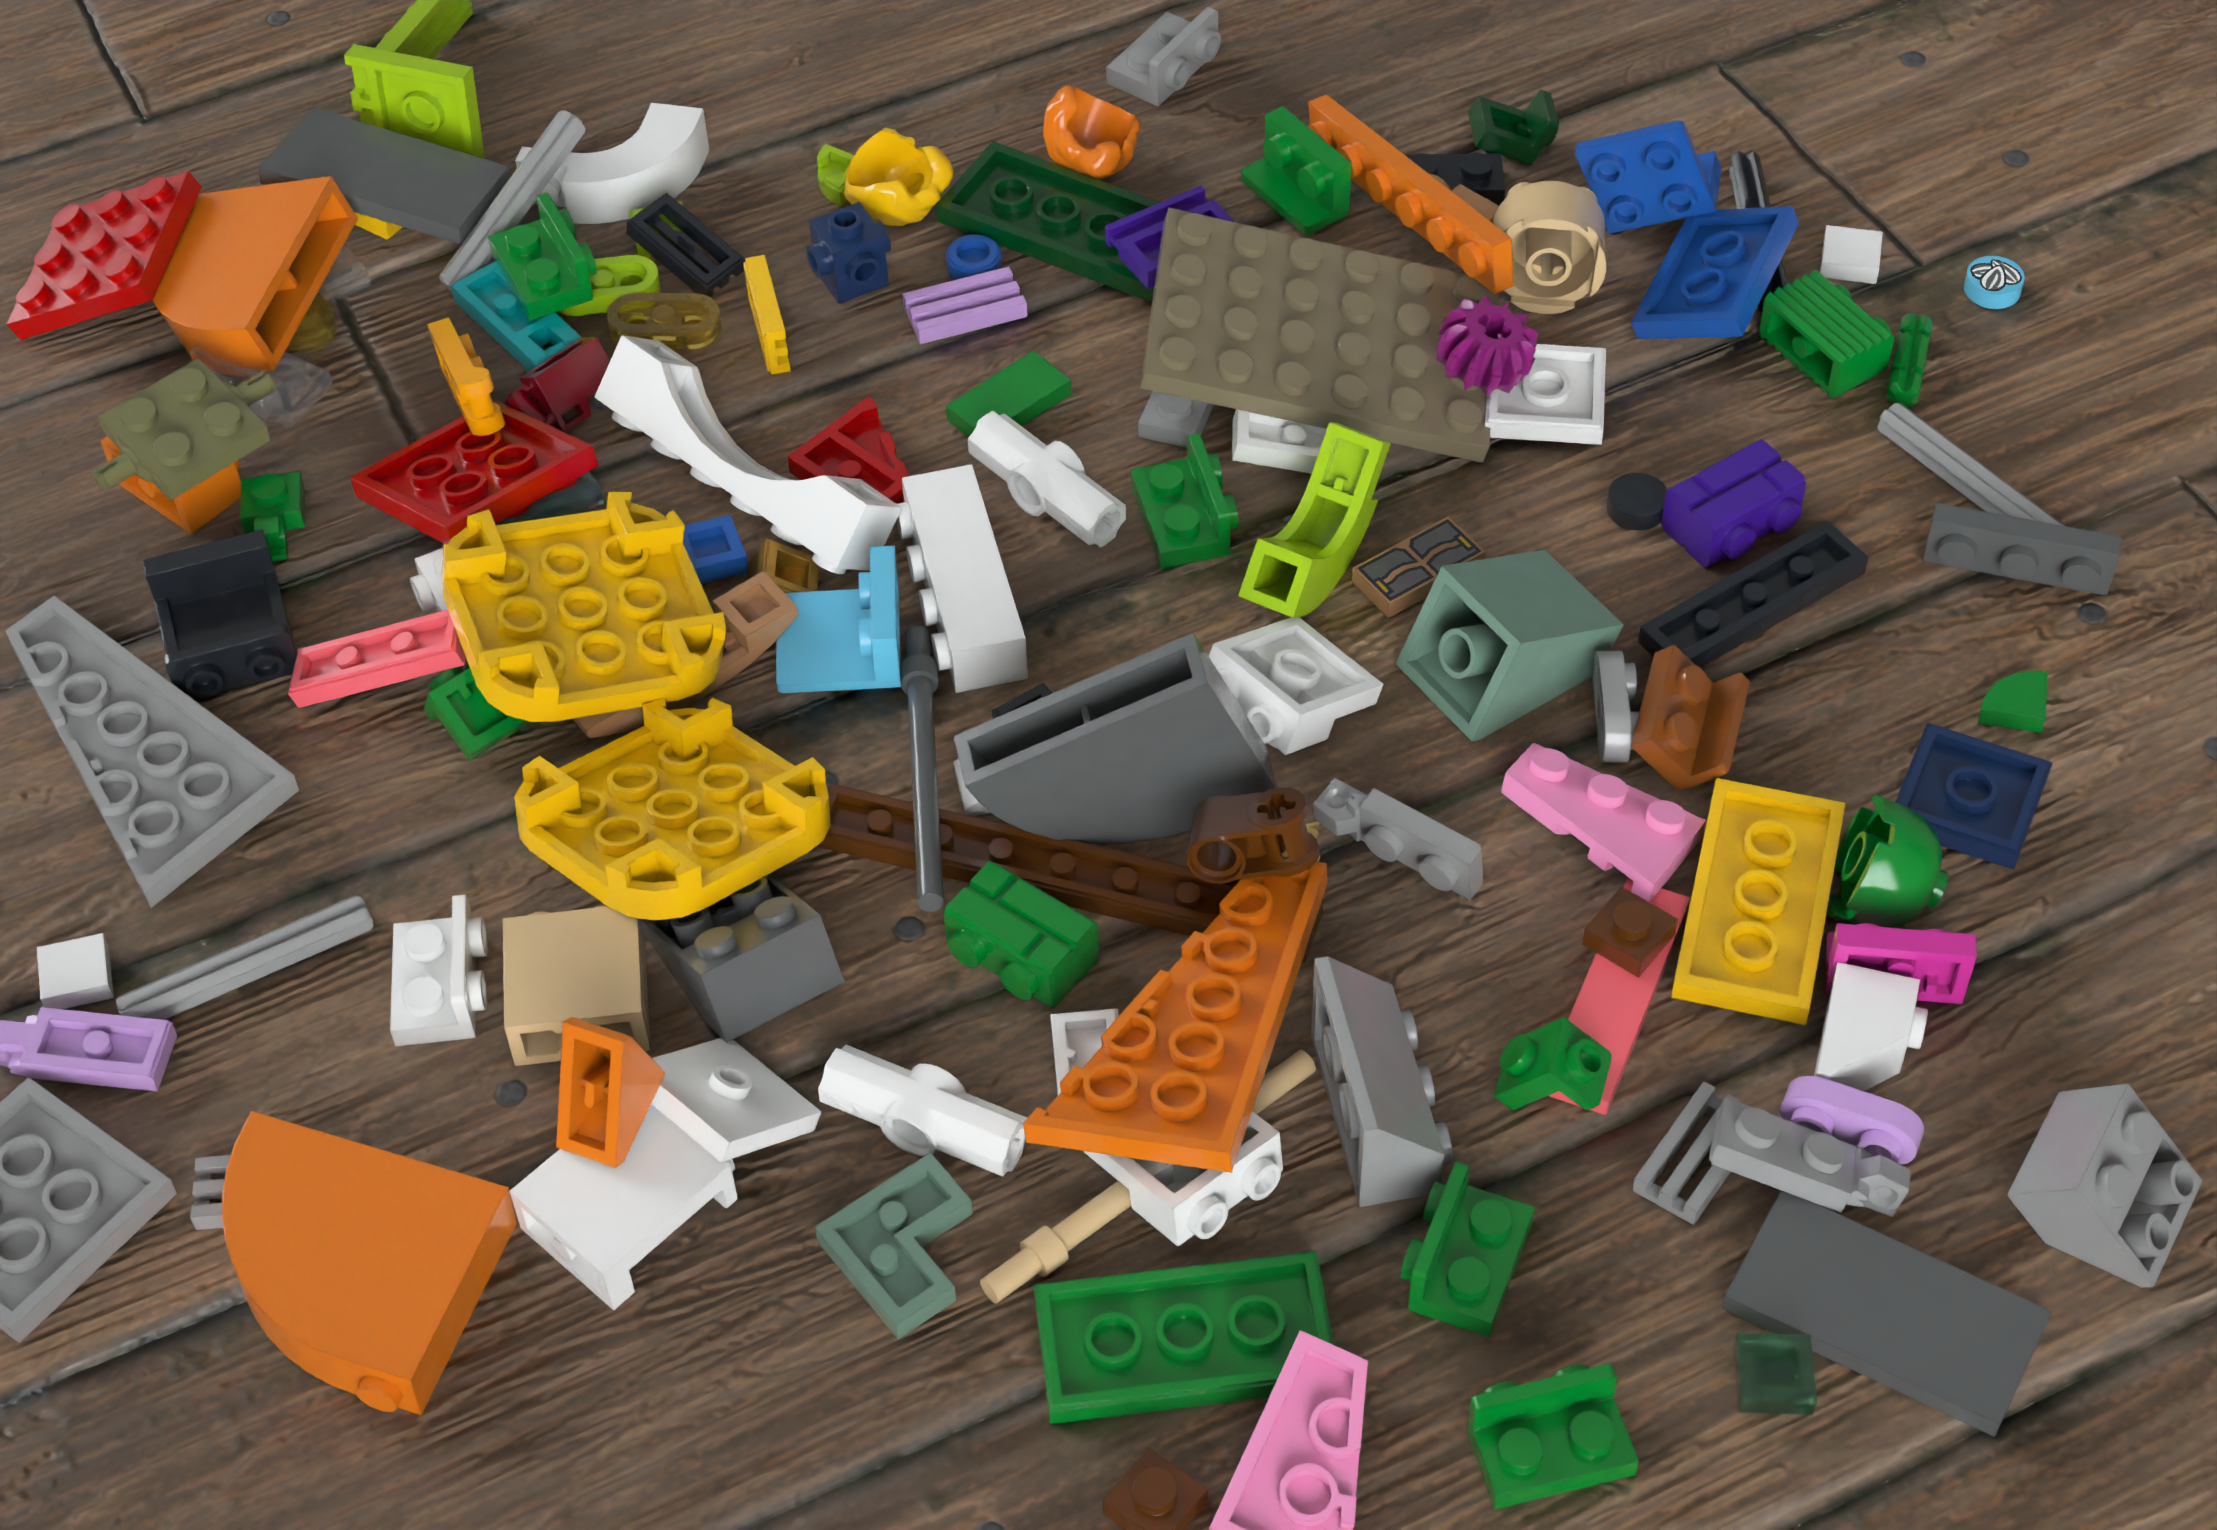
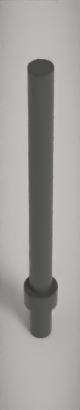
M913 625L905 632L906 658L900 666L901 688L908 695L917 904L923 911L934 912L941 909L944 905L933 693L938 688V667L936 661L931 657L929 630L922 625Z

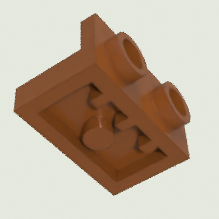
M1675 645L1655 652L1631 747L1678 792L1706 781L1716 780V778L1725 775L1730 770L1750 681L1739 672L1713 683L1706 676L1705 672Z

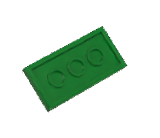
M1317 1251L1034 1285L1050 1424L1269 1398L1300 1330L1334 1345Z

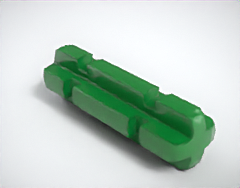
M1911 312L1901 319L1886 396L1892 405L1900 403L1908 408L1918 402L1933 324L1926 314L1917 316Z

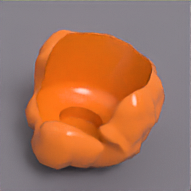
M1066 85L1056 92L1047 105L1044 116L1043 137L1048 155L1055 164L1098 180H1103L1123 170L1132 160L1141 123L1135 115L1128 113L1120 107L1098 99L1075 86Z

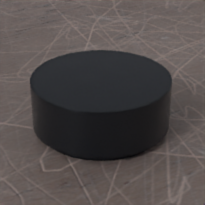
M1628 473L1616 478L1609 487L1607 513L1616 524L1626 529H1651L1662 521L1667 488L1659 479L1648 474Z

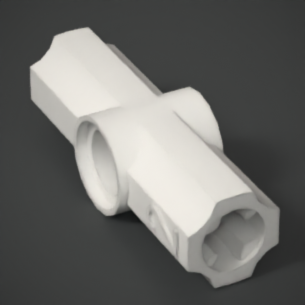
M991 411L978 420L975 430L968 438V452L1007 482L1012 497L1026 513L1037 517L1044 512L1048 513L1088 545L1096 544L1101 548L1116 537L1119 527L1126 520V505L1085 475V469L1080 459L1068 445L1061 441H1053L1047 446L1006 414L998 415L996 412Z
M845 1045L842 1049L836 1048L825 1064L824 1074L818 1087L820 1102L880 1126L882 1132L892 1143L908 1153L925 1156L930 1152L933 1154L937 1149L1000 1176H1004L1008 1171L1012 1172L1023 1153L1026 1141L1023 1123L1027 1117L967 1094L964 1086L957 1078L938 1066L918 1064L910 1071L848 1045Z

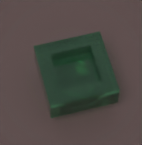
M1737 1333L1733 1351L1739 1413L1813 1415L1817 1403L1811 1335Z

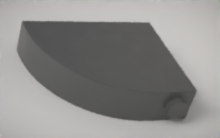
M1194 633L954 736L965 787L976 800L996 817L1014 827L1056 840L1068 839L1092 844H1114L1173 836L1191 831L1193 813L1197 805L1206 798L1259 793L1279 788L1266 745Z

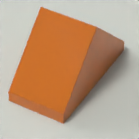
M574 1017L563 1021L557 1148L617 1168L625 1161L665 1075L660 1066L631 1036Z

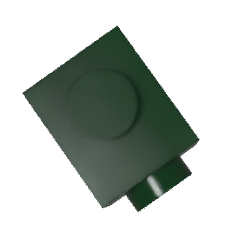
M1544 90L1538 91L1525 111L1481 96L1476 98L1468 110L1476 147L1481 148L1486 153H1501L1502 156L1529 165L1533 164L1544 147L1549 146L1554 141L1559 128V119L1552 95Z

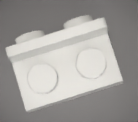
M466 894L452 896V918L393 924L390 1032L395 1046L476 1038V1011L487 1009L486 981L483 971H476L477 957L487 956L488 945L484 918H473Z

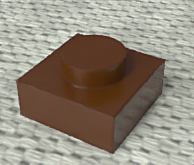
M1621 886L1584 929L1582 945L1639 978L1675 936L1678 919Z
M1148 1447L1104 1498L1103 1515L1124 1530H1185L1207 1504L1208 1488Z

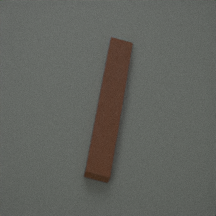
M830 783L827 790L831 826L825 839L816 847L916 870L913 802ZM939 809L943 877L970 883L971 879L990 861L1069 907L1189 936L1194 931L1203 933L1220 914L1219 903L1240 881L1234 880L1223 884L1210 883L1199 879L1187 866L1076 840L1051 839L1027 832L1012 825ZM1323 899L1302 959V963H1306L1317 927L1319 925L1323 913Z

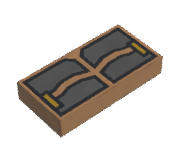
M1447 516L1353 567L1352 583L1389 619L1427 598L1441 566L1485 559L1486 551Z

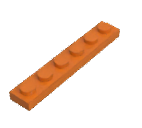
M1327 94L1308 102L1310 119L1308 127L1352 163L1351 180L1370 194L1375 202L1385 206L1400 218L1405 226L1415 230L1430 242L1436 251L1445 254L1461 267L1469 277L1476 279L1493 294L1513 287L1512 238Z

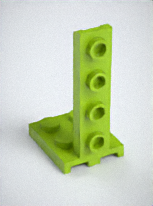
M417 0L407 9L395 26L384 35L375 48L356 44L352 45L344 54L345 65L352 66L355 87L350 92L353 111L359 112L361 122L485 159L473 67L434 60L473 14L472 2L470 0Z

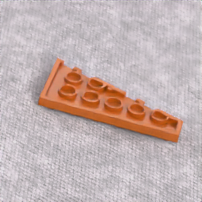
M1316 862L1310 869L1293 876L1275 875L1241 879L1219 903L1220 914L1203 933L1194 931L1181 946L1182 957L1168 972L1160 969L1101 1035L1102 1046L1083 1068L1074 1065L1060 1081L1061 1092L1045 1110L1037 1107L1024 1121L1026 1143L1232 1173L1328 884L1327 863Z

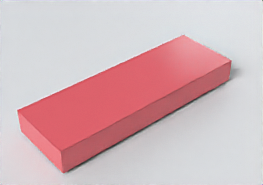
M448 610L298 649L288 695L298 708L460 667L465 665L466 656Z

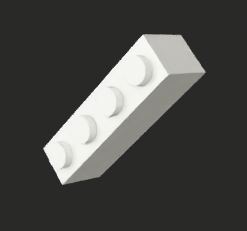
M972 464L903 477L904 502L897 504L902 509L896 521L901 539L912 538L913 545L906 547L913 582L924 580L926 589L919 590L920 605L925 625L936 624L938 629L937 634L931 635L938 670L949 669L956 693L1028 679L1026 638Z

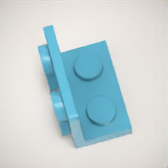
M895 546L870 547V572H859V589L785 593L797 606L799 615L777 639L776 685L778 692L798 693L901 687L900 594Z

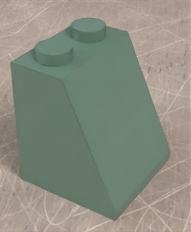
M1546 550L1443 565L1395 664L1471 741H1477L1593 676L1595 651H1610L1624 624Z

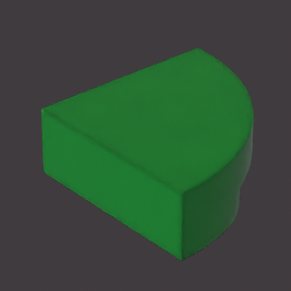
M2023 671L2006 676L1996 682L1983 699L1977 724L2041 733L2046 719L2048 671Z

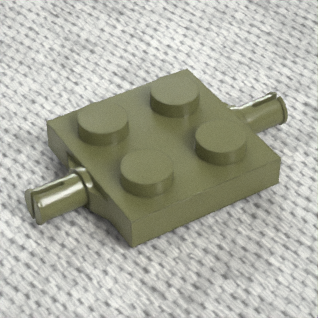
M199 358L193 360L98 416L102 431L120 449L121 454L100 467L91 470L95 482L100 488L102 487L104 492H108L112 487L136 475L154 483L171 501L270 441L267 425L249 406L276 392L274 381L269 374L266 375L265 370H261L258 374L241 384L233 386L221 381Z

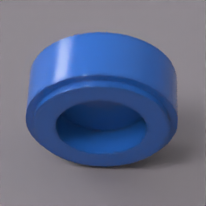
M977 234L962 236L954 240L946 250V266L949 277L952 280H957L1001 269L1000 246L993 239Z

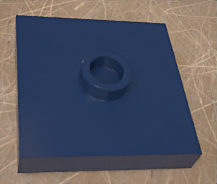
M1927 723L1895 802L1924 817L1937 832L1941 846L2014 870L2053 762Z

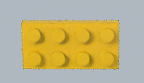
M1716 778L1671 998L1806 1025L1846 803Z

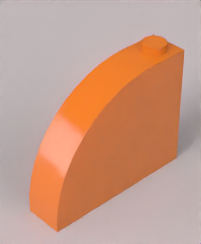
M332 176L199 194L154 295L153 302L184 348L193 358H199L205 365L218 370L239 373H255L261 370L266 372L274 371L358 218Z
M251 1111L234 1144L226 1168L222 1191V1222L229 1255L245 1299L256 1321L269 1339L290 1360L306 1372L329 1385L357 1395L362 1402L374 1409L383 1412H394L397 1408L422 1415L517 1225L509 1188Z

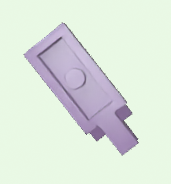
M41 1007L38 1015L27 1016L25 1023L0 1020V1066L8 1067L11 1069L10 1073L25 1076L26 1078L158 1092L177 1034L173 1023L169 1022V1020Z

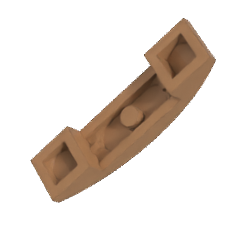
M765 571L760 572L712 600L715 613H724L726 625L722 662L717 676L699 694L679 701L667 702V710L686 708L738 675L763 654L799 615L797 606ZM642 707L573 719L588 738L610 736L644 726Z

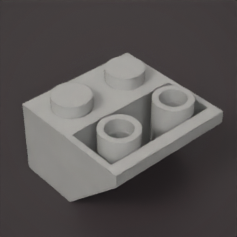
M2129 1084L2059 1092L2007 1196L2045 1244L2143 1288L2154 1287L2203 1180Z

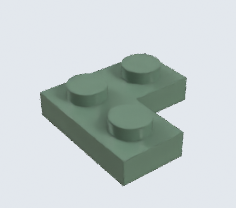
M930 1152L816 1225L817 1242L894 1336L900 1339L956 1301L955 1286L922 1247L973 1215L972 1203L969 1196Z

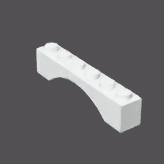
M621 336L594 396L614 411L612 414L614 421L628 429L644 432L652 438L650 445L656 451L674 459L684 460L692 466L690 474L699 481L713 487L725 489L732 494L730 502L735 507L746 513L766 518L773 523L771 531L779 538L807 547L814 552L812 560L820 567L836 574H845L846 569L870 571V547L885 545L902 509L899 505L861 479L823 475L804 480H792L761 466L737 446L719 422L705 393L698 367L660 341Z

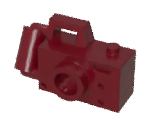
M581 337L521 376L519 379L522 385L509 393L505 405L550 426L554 425L556 429L565 433L590 417L591 411L588 397L597 392L610 363L598 338ZM574 407L578 414L564 422L561 415Z

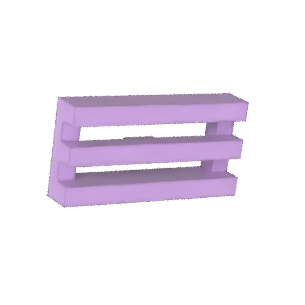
M1009 266L902 293L904 310L920 344L1027 317V302L1023 295L1020 296V288L1017 282L1013 281V273Z

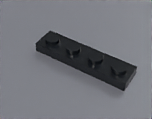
M1826 521L1641 625L1638 643L1653 657L1655 652L1675 645L1695 665L1701 668L1865 574L1869 557L1830 522Z

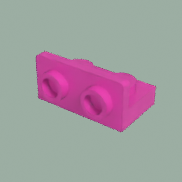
M1837 923L1835 932H1829L1825 940L1826 993L1831 991L1837 963L1840 962L1919 979L1918 1001L1963 1004L1977 958L1976 935L1950 933L1942 929L1913 930L1880 927L1870 923L1857 925Z

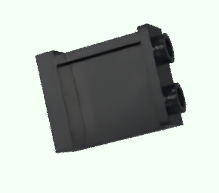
M263 529L142 560L145 576L158 614L166 652L164 662L173 685L193 700L293 674L297 653L277 572Z

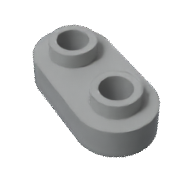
M1622 650L1595 651L1592 676L1593 703L1601 763H1627L1630 750H1634L1631 747V742L1639 712H1630L1629 701H1634L1636 697L1635 663L1624 662Z

